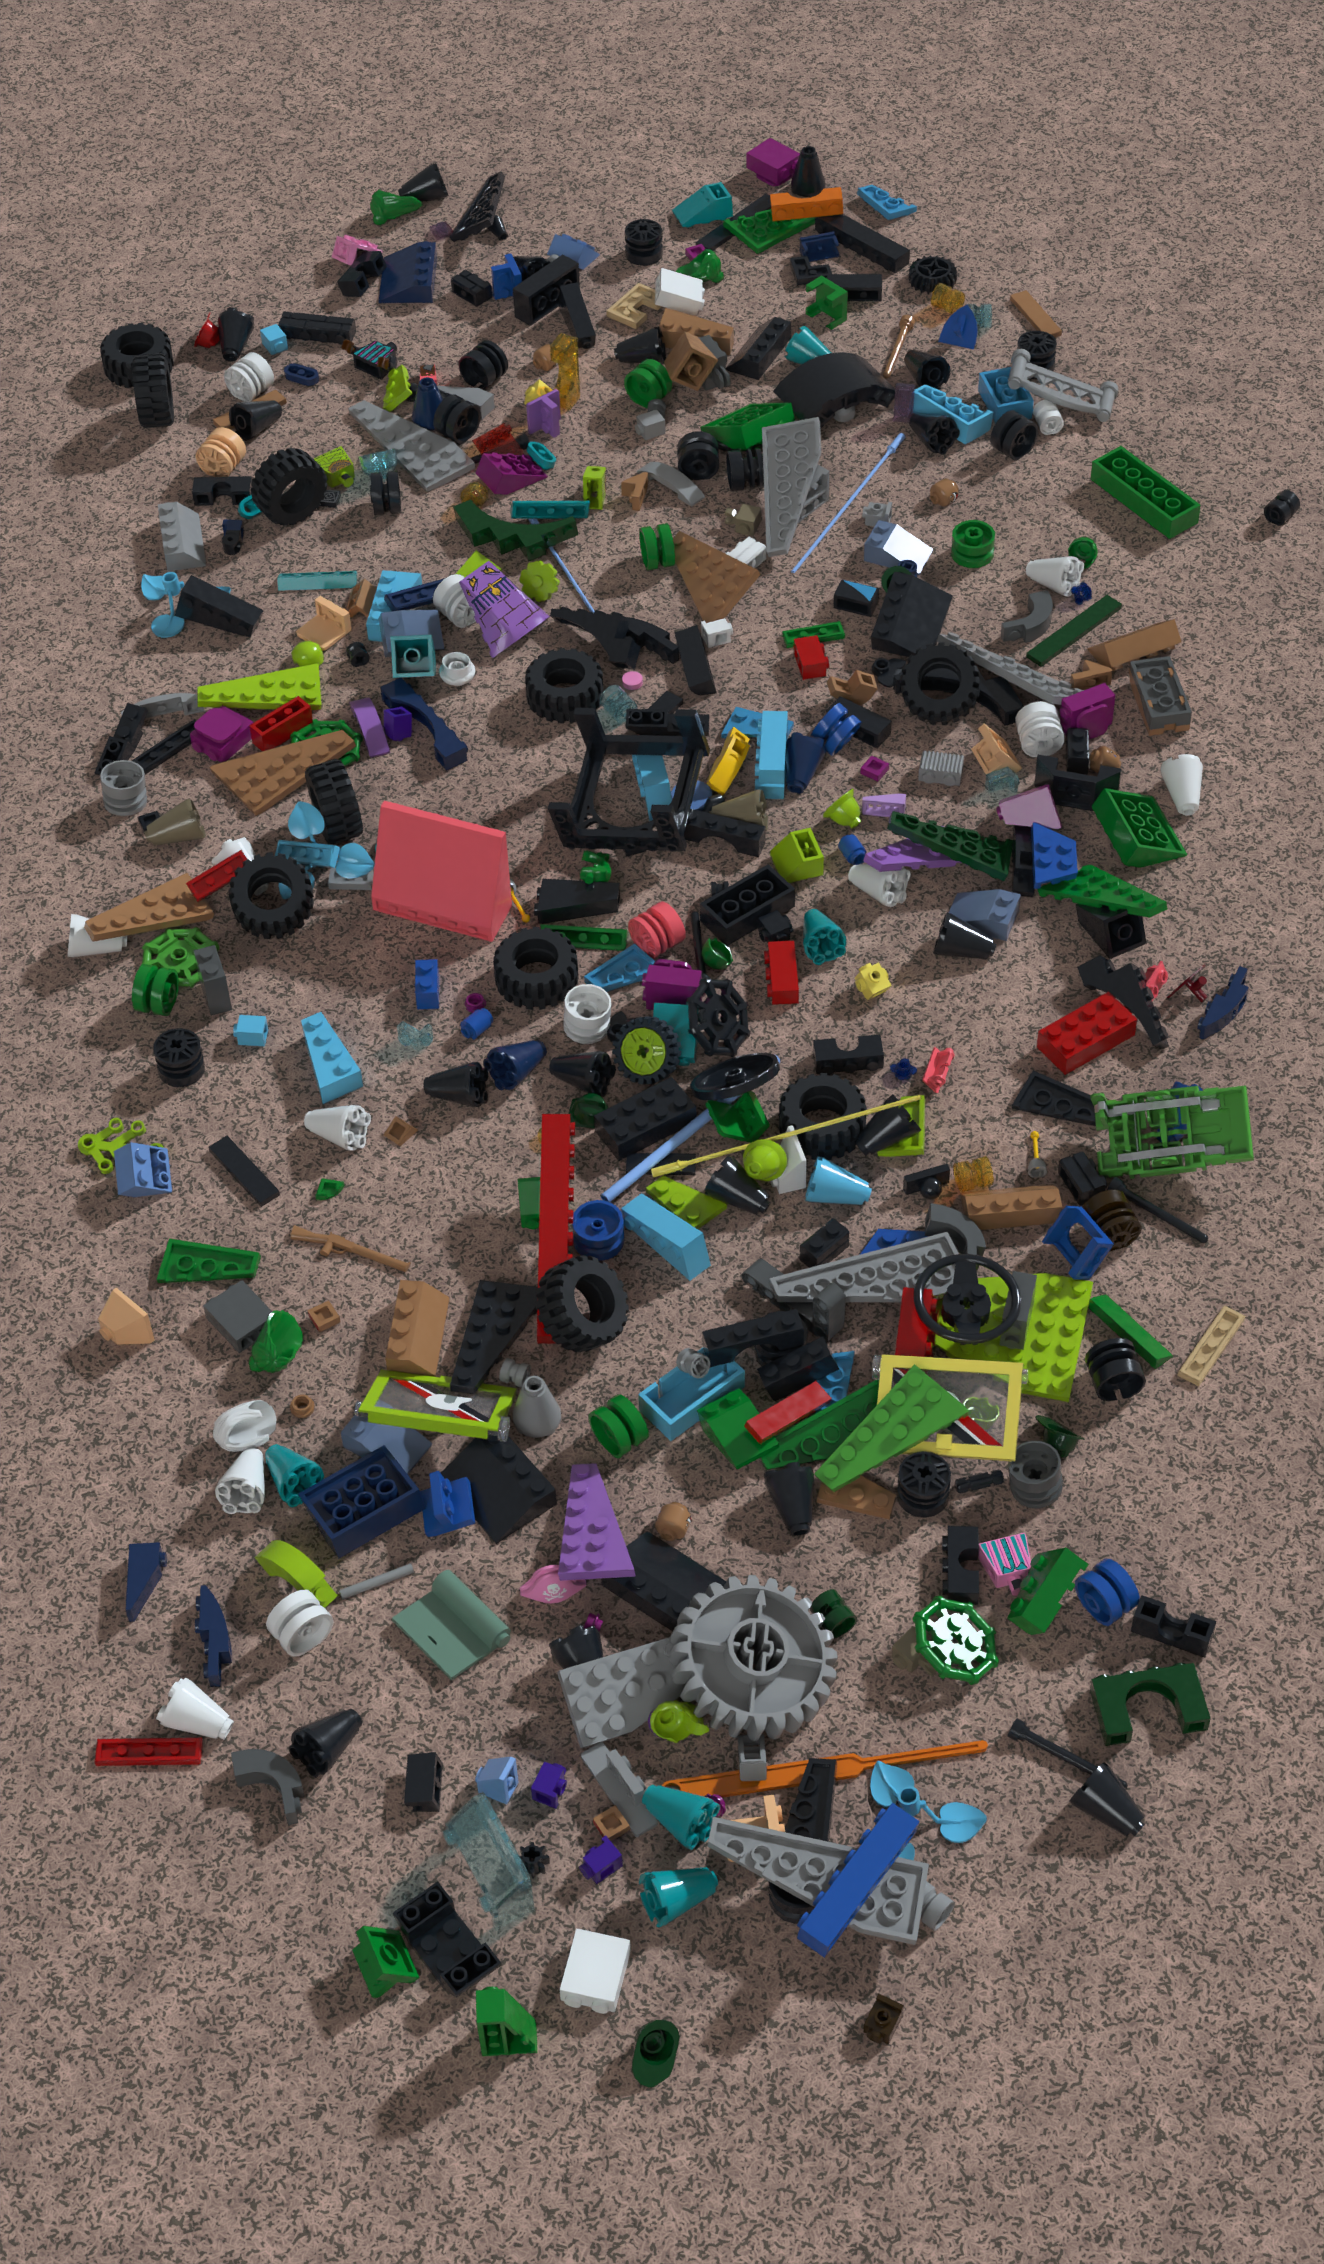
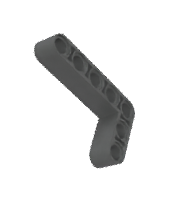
M760 1258L742 1273L741 1276L744 1283H749L753 1286L752 1289L760 1295L771 1299L770 1302L780 1310L790 1311L797 1309L800 1318L807 1326V1330L816 1337L823 1336L826 1343L844 1328L845 1294L835 1283H830L813 1298V1302H777L769 1285L770 1278L784 1275Z

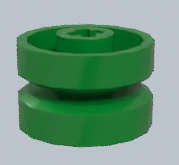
M646 359L626 375L624 387L634 403L648 409L649 401L652 399L661 400L671 392L672 380L661 363L653 359Z
M979 520L963 521L956 525L952 532L951 557L954 562L966 568H980L989 564L994 557L995 531L993 527Z
M668 523L657 525L655 532L651 526L639 528L640 549L646 570L658 569L659 561L664 568L675 566L674 542Z
M142 964L133 982L132 1006L134 1010L144 1013L152 1011L155 1015L169 1016L178 995L179 979L176 969L164 967L158 969L157 966Z
M617 1394L606 1402V1407L599 1406L588 1415V1421L596 1439L615 1458L620 1459L630 1452L631 1445L637 1447L649 1438V1431L642 1415L634 1404L621 1394Z

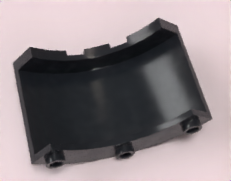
M845 352L829 353L805 362L789 373L773 390L783 403L792 404L793 413L800 420L819 417L820 429L835 416V412L842 408L848 409L859 405L860 402L866 401L887 408L899 393L865 358Z

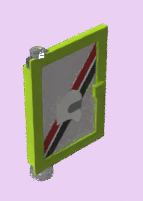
M381 1369L364 1401L356 1402L355 1416L366 1417L369 1423L488 1439V1435L498 1436V1441L506 1442L510 1427V1418L506 1416L515 1399L517 1388L482 1384L475 1394L450 1391L452 1377L449 1376L432 1377Z

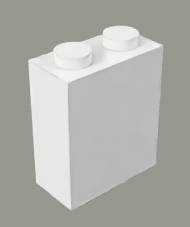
M661 268L655 282V305L689 315H697L698 311L703 309L705 302L702 299L705 291L702 288V280Z
M576 1928L560 1987L561 2001L574 2008H578L581 2005L589 2006L597 2013L615 2012L631 1952L630 1940Z

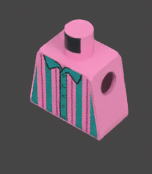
M1020 1533L979 1543L978 1558L995 1587L1000 1588L1009 1585L1012 1595L1018 1596L1021 1589L1020 1584L1031 1568L1026 1534Z

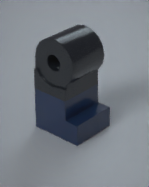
M223 519V550L227 555H235L240 552L244 537L243 520Z

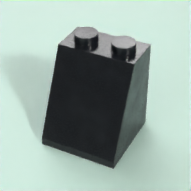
M1076 904L1078 922L1109 959L1147 944L1142 916L1128 914L1127 909L1109 910V906L1106 905L1097 908Z

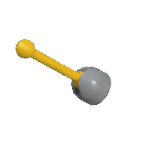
M510 879L511 898L522 915V921L527 923L530 921V916L524 912L516 899L515 893L517 888L514 881Z
M1033 1131L1030 1137L1033 1140L1034 1159L1029 1162L1028 1174L1030 1177H1044L1047 1174V1167L1045 1162L1039 1159L1037 1141L1039 1133Z

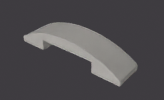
M649 462L637 470L638 474L648 472L649 481L655 479L678 493V499L691 507L705 498L702 491L687 476L667 464Z
M191 693L159 695L134 704L145 707L148 710L146 718L182 710L185 716L205 711L204 707H198L197 694Z

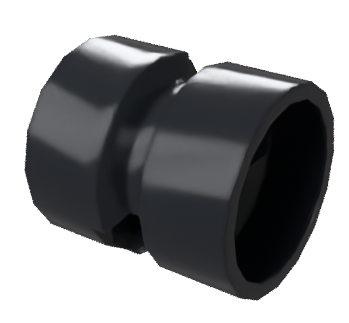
M1283 490L1265 506L1264 516L1267 521L1281 526L1299 510L1300 500L1294 492Z

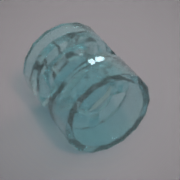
M968 304L974 313L977 326L980 328H991L992 305L980 304L977 307L976 304Z
M618 685L608 687L601 694L600 704L618 723L626 721L627 709H637L635 701Z

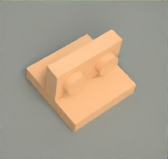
M985 723L978 728L983 739L971 750L986 776L993 779L1006 767H1009L1015 773L1019 772L1022 766L1007 741Z

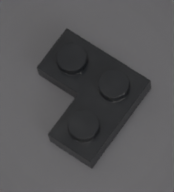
M808 256L790 258V267L797 286L808 284L821 275L827 278V274H832L829 264L811 266Z

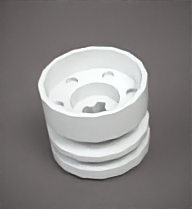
M249 352L225 370L224 381L234 397L244 402H250L273 385L274 374L270 365L262 356Z
M455 574L445 578L438 585L434 592L433 604L455 626L465 628L476 622L474 618L475 613L472 607L469 606L459 583L465 577Z
M1033 702L1024 706L1017 713L1015 718L1021 747L1025 754L1031 757H1037L1038 754L1050 756L1061 749L1064 743V733L1060 724L1058 710L1054 705L1048 702Z
M582 984L573 987L567 993L564 1001L563 1026L566 1035L570 1039L581 1044H593L601 1041L607 1035L611 1015V998L608 993L601 987L592 984Z

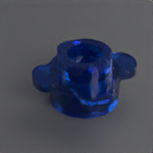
M1085 582L1080 583V586H1073L1071 588V593L1074 594L1077 605H1082L1084 601L1091 600L1092 591Z
M903 1058L897 1064H892L890 1071L894 1072L895 1077L899 1080H907L917 1073V1068L912 1066L908 1059Z

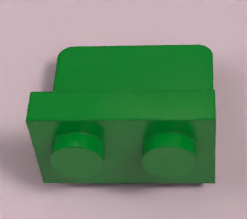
M753 1091L743 1094L734 1105L714 1100L706 1102V1107L717 1128V1132L724 1138L727 1137L752 1143L758 1140L770 1126Z

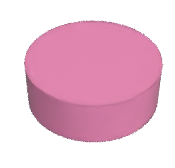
M627 672L622 677V685L628 690L639 689L643 684L642 675L638 672Z

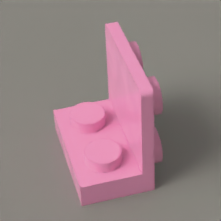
M344 235V238L337 236L332 258L352 265L357 257V248L367 251H381V253L383 251L377 249L378 245L369 241L358 240L352 236Z

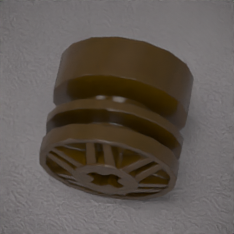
M1107 1190L1091 1197L1082 1207L1114 1244L1110 1251L1129 1246L1141 1233L1142 1226L1122 1191Z

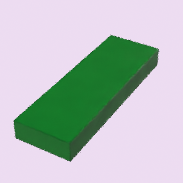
M840 621L782 631L786 648H793L794 639L815 635L818 636L820 643L845 639V633Z

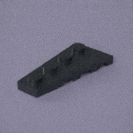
M1034 1070L1012 1104V1109L1096 1126L1095 1110L1089 1094Z

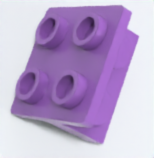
M555 389L526 404L529 434L543 429L546 434L549 433L553 438L560 435L559 391Z

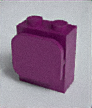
M768 138L746 153V168L755 172L759 180L771 186H780L793 177L800 153L772 138Z
M1106 683L1062 699L1060 724L1066 737L1067 729L1087 728L1089 730V740L1105 734L1108 726L1113 721L1116 697Z
M223 705L220 708L210 709L194 724L195 730L190 733L192 747L196 752L208 755L213 761L226 762L251 740L249 725L254 722Z
M656 960L653 965H649L647 973H643L642 986L645 987L642 1000L646 1001V1009L654 1010V1003L686 1005L687 998L691 997L700 984L702 971L692 970L688 963L682 961Z

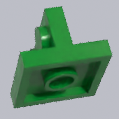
M362 1926L356 1931L360 1943L352 1951L372 1998L381 1997L398 1982L411 1984L420 1978L399 1930Z

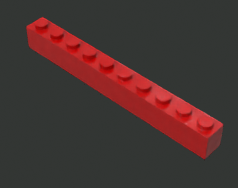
M542 1114L538 1288L540 1287L539 1281L547 1270L573 1258V1254H568V1246H573V1232H569V1224H573L574 1212L569 1210V1202H574V1188H570V1180H574V1166H570V1158H575V1144H570L571 1136H575V1122H571L570 1114ZM537 1310V1344H556L551 1340L552 1336L550 1334L547 1335L543 1328L545 1326L539 1321L538 1315L540 1314L539 1310Z

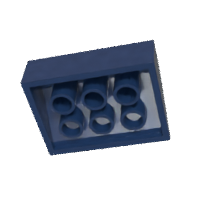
M417 242L384 257L387 267L382 272L379 303H433L437 266L436 242Z
M385 1445L298 1493L300 1500L338 1559L426 1509L419 1488Z

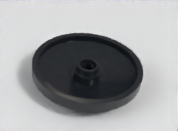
M753 1053L725 1060L702 1071L692 1080L690 1087L694 1097L700 1100L731 1098L750 1092L770 1081L780 1071V1065L774 1054Z

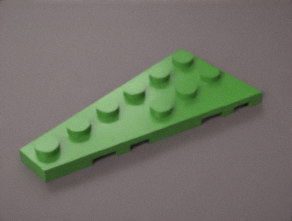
M914 1364L814 1475L831 1491L835 1492L860 1478V1475L872 1468L876 1469L883 1465V1462L893 1456L896 1457L923 1442L942 1428L944 1430L951 1426V1423L961 1417L965 1418L971 1414V1411Z

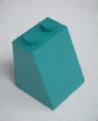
M432 634L390 636L393 678L436 675Z
M654 1003L653 1017L666 1021V1025H671L674 1028L673 1033H677L679 1036L676 1038L677 1042L681 1043V1047H679L681 1056L678 1057L680 1060L678 1065L689 1066L690 1063H695L698 1042L688 1032V1005Z

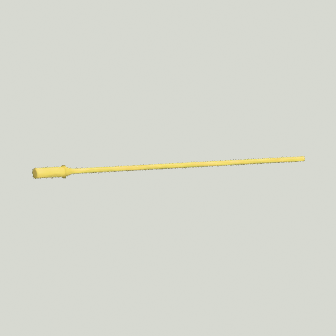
M917 1095L766 1139L771 1141L780 1140L921 1100V1097ZM749 1144L689 1161L677 1160V1162L652 1168V1175L655 1178L679 1170L682 1171L688 1165L745 1150Z

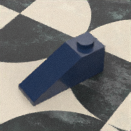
M160 1542L129 1544L126 1613L129 1622H135L162 1577V1567H167V1553L162 1552Z

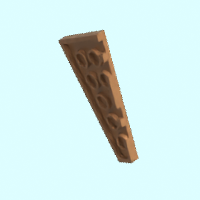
M185 873L86 920L84 928L94 942L207 921L213 918L214 912L205 899L200 902L196 901L186 885L192 879L188 873Z

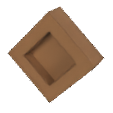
M329 1300L307 1310L309 1318L319 1333L340 1323V1317Z
M616 1805L593 1818V1824L601 1836L604 1837L606 1835L610 1841L630 1831V1825Z

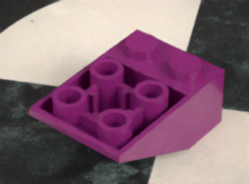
M494 452L492 454L483 453L476 470L477 476L494 494L508 495L548 477L542 471V468L536 465L532 458L526 454L520 456L510 453L507 455Z

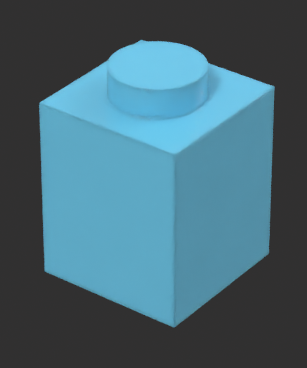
M277 324L260 330L262 344L271 355L288 349L286 335Z
M239 1015L238 1024H234L233 1035L237 1037L238 1045L265 1046L268 1034L266 1016Z

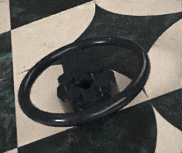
M956 1254L933 1262L920 1274L914 1288L913 1299L915 1309L925 1326L938 1336L960 1343V1345H978V1343L988 1342L1000 1337L1013 1326L1021 1309V1294L1013 1276L997 1262L979 1255ZM954 1264L956 1265L953 1284L947 1287V1291L943 1296L941 1316L943 1322H947L952 1326L955 1332L942 1327L934 1321L927 1312L923 1301L924 1288L930 1277L940 1269ZM976 1265L988 1268L1000 1276L1008 1286L1012 1299L1011 1309L1006 1319L994 1329L984 1333H979L980 1327L988 1323L991 1301L986 1293V1288L978 1284Z

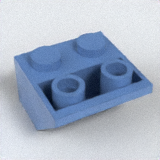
M555 234L547 253L549 256L553 254L561 256L563 254L578 262L579 268L582 270L600 254L594 251L595 247L581 240L573 239V237L562 234V236Z
M130 1142L114 1151L118 1195L141 1197L172 1192L167 1148Z

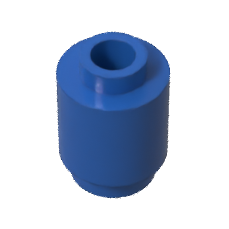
M853 834L843 836L838 844V848L846 860L853 865L864 863L866 849L858 838Z
M485 1008L475 1010L460 1023L462 1034L466 1038L475 1040L491 1027L493 1016Z

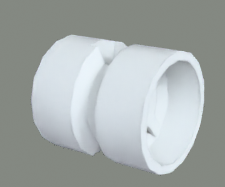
M1042 400L1034 406L1033 415L1042 434H1056L1063 428L1064 421L1055 403Z

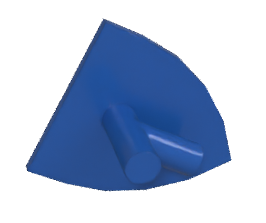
M968 304L958 309L949 317L943 326L938 342L974 350L978 333L977 322Z

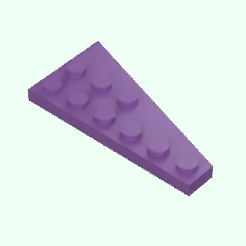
M908 838L866 853L863 860L879 872L898 871L904 866L911 869H919L920 865H926L927 868L954 867L956 863H962L954 861L944 854L936 853L924 845L916 844Z

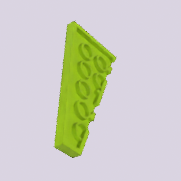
M319 663L197 687L198 707L220 708L223 705L227 708L277 709L299 696L311 706V710L321 709Z

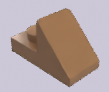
M643 472L621 482L622 496H629L632 510L640 511L648 489V472Z
M1084 660L1083 672L1071 674V687L1086 690L1102 683L1111 685L1112 669L1089 660Z

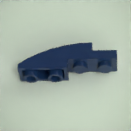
M1239 966L1236 974L1232 973L1228 982L1229 989H1224L1222 996L1216 994L1213 1001L1207 1003L1205 1009L1206 1016L1205 1018H1200L1197 1029L1200 1030V1039L1204 1040L1222 1030L1243 1008L1249 987L1244 985L1247 968Z
M201 1585L200 1596H196V1610L200 1611L199 1618H195L196 1634L200 1633L201 1640L204 1642L205 1656H208V1663L203 1664L204 1679L209 1680L210 1687H221L222 1664L232 1663L231 1642L219 1603L208 1587Z

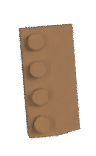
M1175 619L1155 623L1087 649L1100 665L1115 671L1123 668V663L1128 662L1130 665V661L1140 660V657L1145 655L1146 658L1157 656V651L1163 649L1164 652L1176 649L1175 645L1182 641Z
M1053 1184L960 1193L964 1215L970 1218L980 1230L1054 1224L1062 1210L1059 1189Z
M400 1280L385 1360L387 1370L436 1377L450 1298L424 1281Z

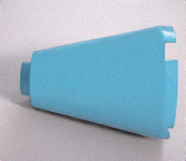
M817 1157L814 1164L816 1168L811 1173L805 1201L863 1205L864 1201H869L872 1188H868V1182L823 1157Z

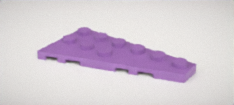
M596 1463L572 1465L558 1571L560 1581L636 1576Z

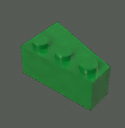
M1066 1547L1037 1553L1031 1560V1568L1027 1576L1020 1584L1021 1589L1017 1598L1010 1605L1011 1611L1007 1619L1030 1635L1045 1633L1062 1607L1058 1602L1067 1589L1069 1591L1073 1590L1075 1584L1072 1582L1080 1569L1085 1571L1089 1564Z
M491 1986L485 1987L483 1990H476V2021L482 2056L538 2053L536 2020L505 1989Z

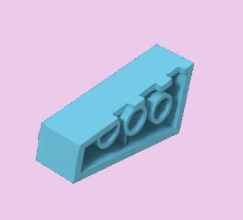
M923 385L912 391L909 409L914 414L925 413L952 418L957 425V429L960 431L957 440L965 445L991 429L994 413L988 409L986 412L979 410V406L973 403L971 406L964 404L962 399L958 397H947L945 392L928 385Z
M382 570L366 623L369 641L382 642L378 618L383 612H391L384 600L385 595L422 585L421 573Z
M632 755L641 797L645 798L649 821H652L651 806L670 805L672 801L663 756Z
M322 1012L301 1020L303 1035L322 1104L363 1087L361 1070Z
M642 1193L621 1208L624 1226L628 1230L635 1232L689 1281L711 1266L703 1232Z

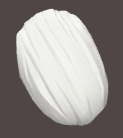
M263 1400L249 1401L235 1406L222 1413L214 1422L213 1438L223 1449L232 1452L245 1451L249 1447H260L269 1441V1435L275 1431V1411L272 1406Z

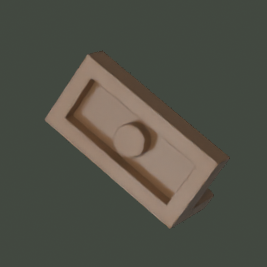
M365 578L351 590L346 606L350 618L359 612L367 618L369 616L377 588Z

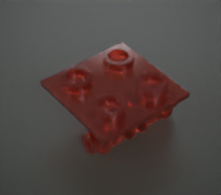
M503 423L472 440L481 456L483 453L492 454L493 452L503 455L510 453L522 456L524 454L512 436V428L509 424L505 425Z

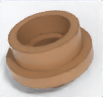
M304 1394L295 1396L290 1404V1411L297 1418H306L315 1409L314 1401ZM302 1405L306 1406L305 1408L299 1409V1407Z

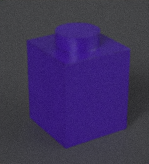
M403 707L384 710V733L394 741H402L404 738L411 737L412 713Z

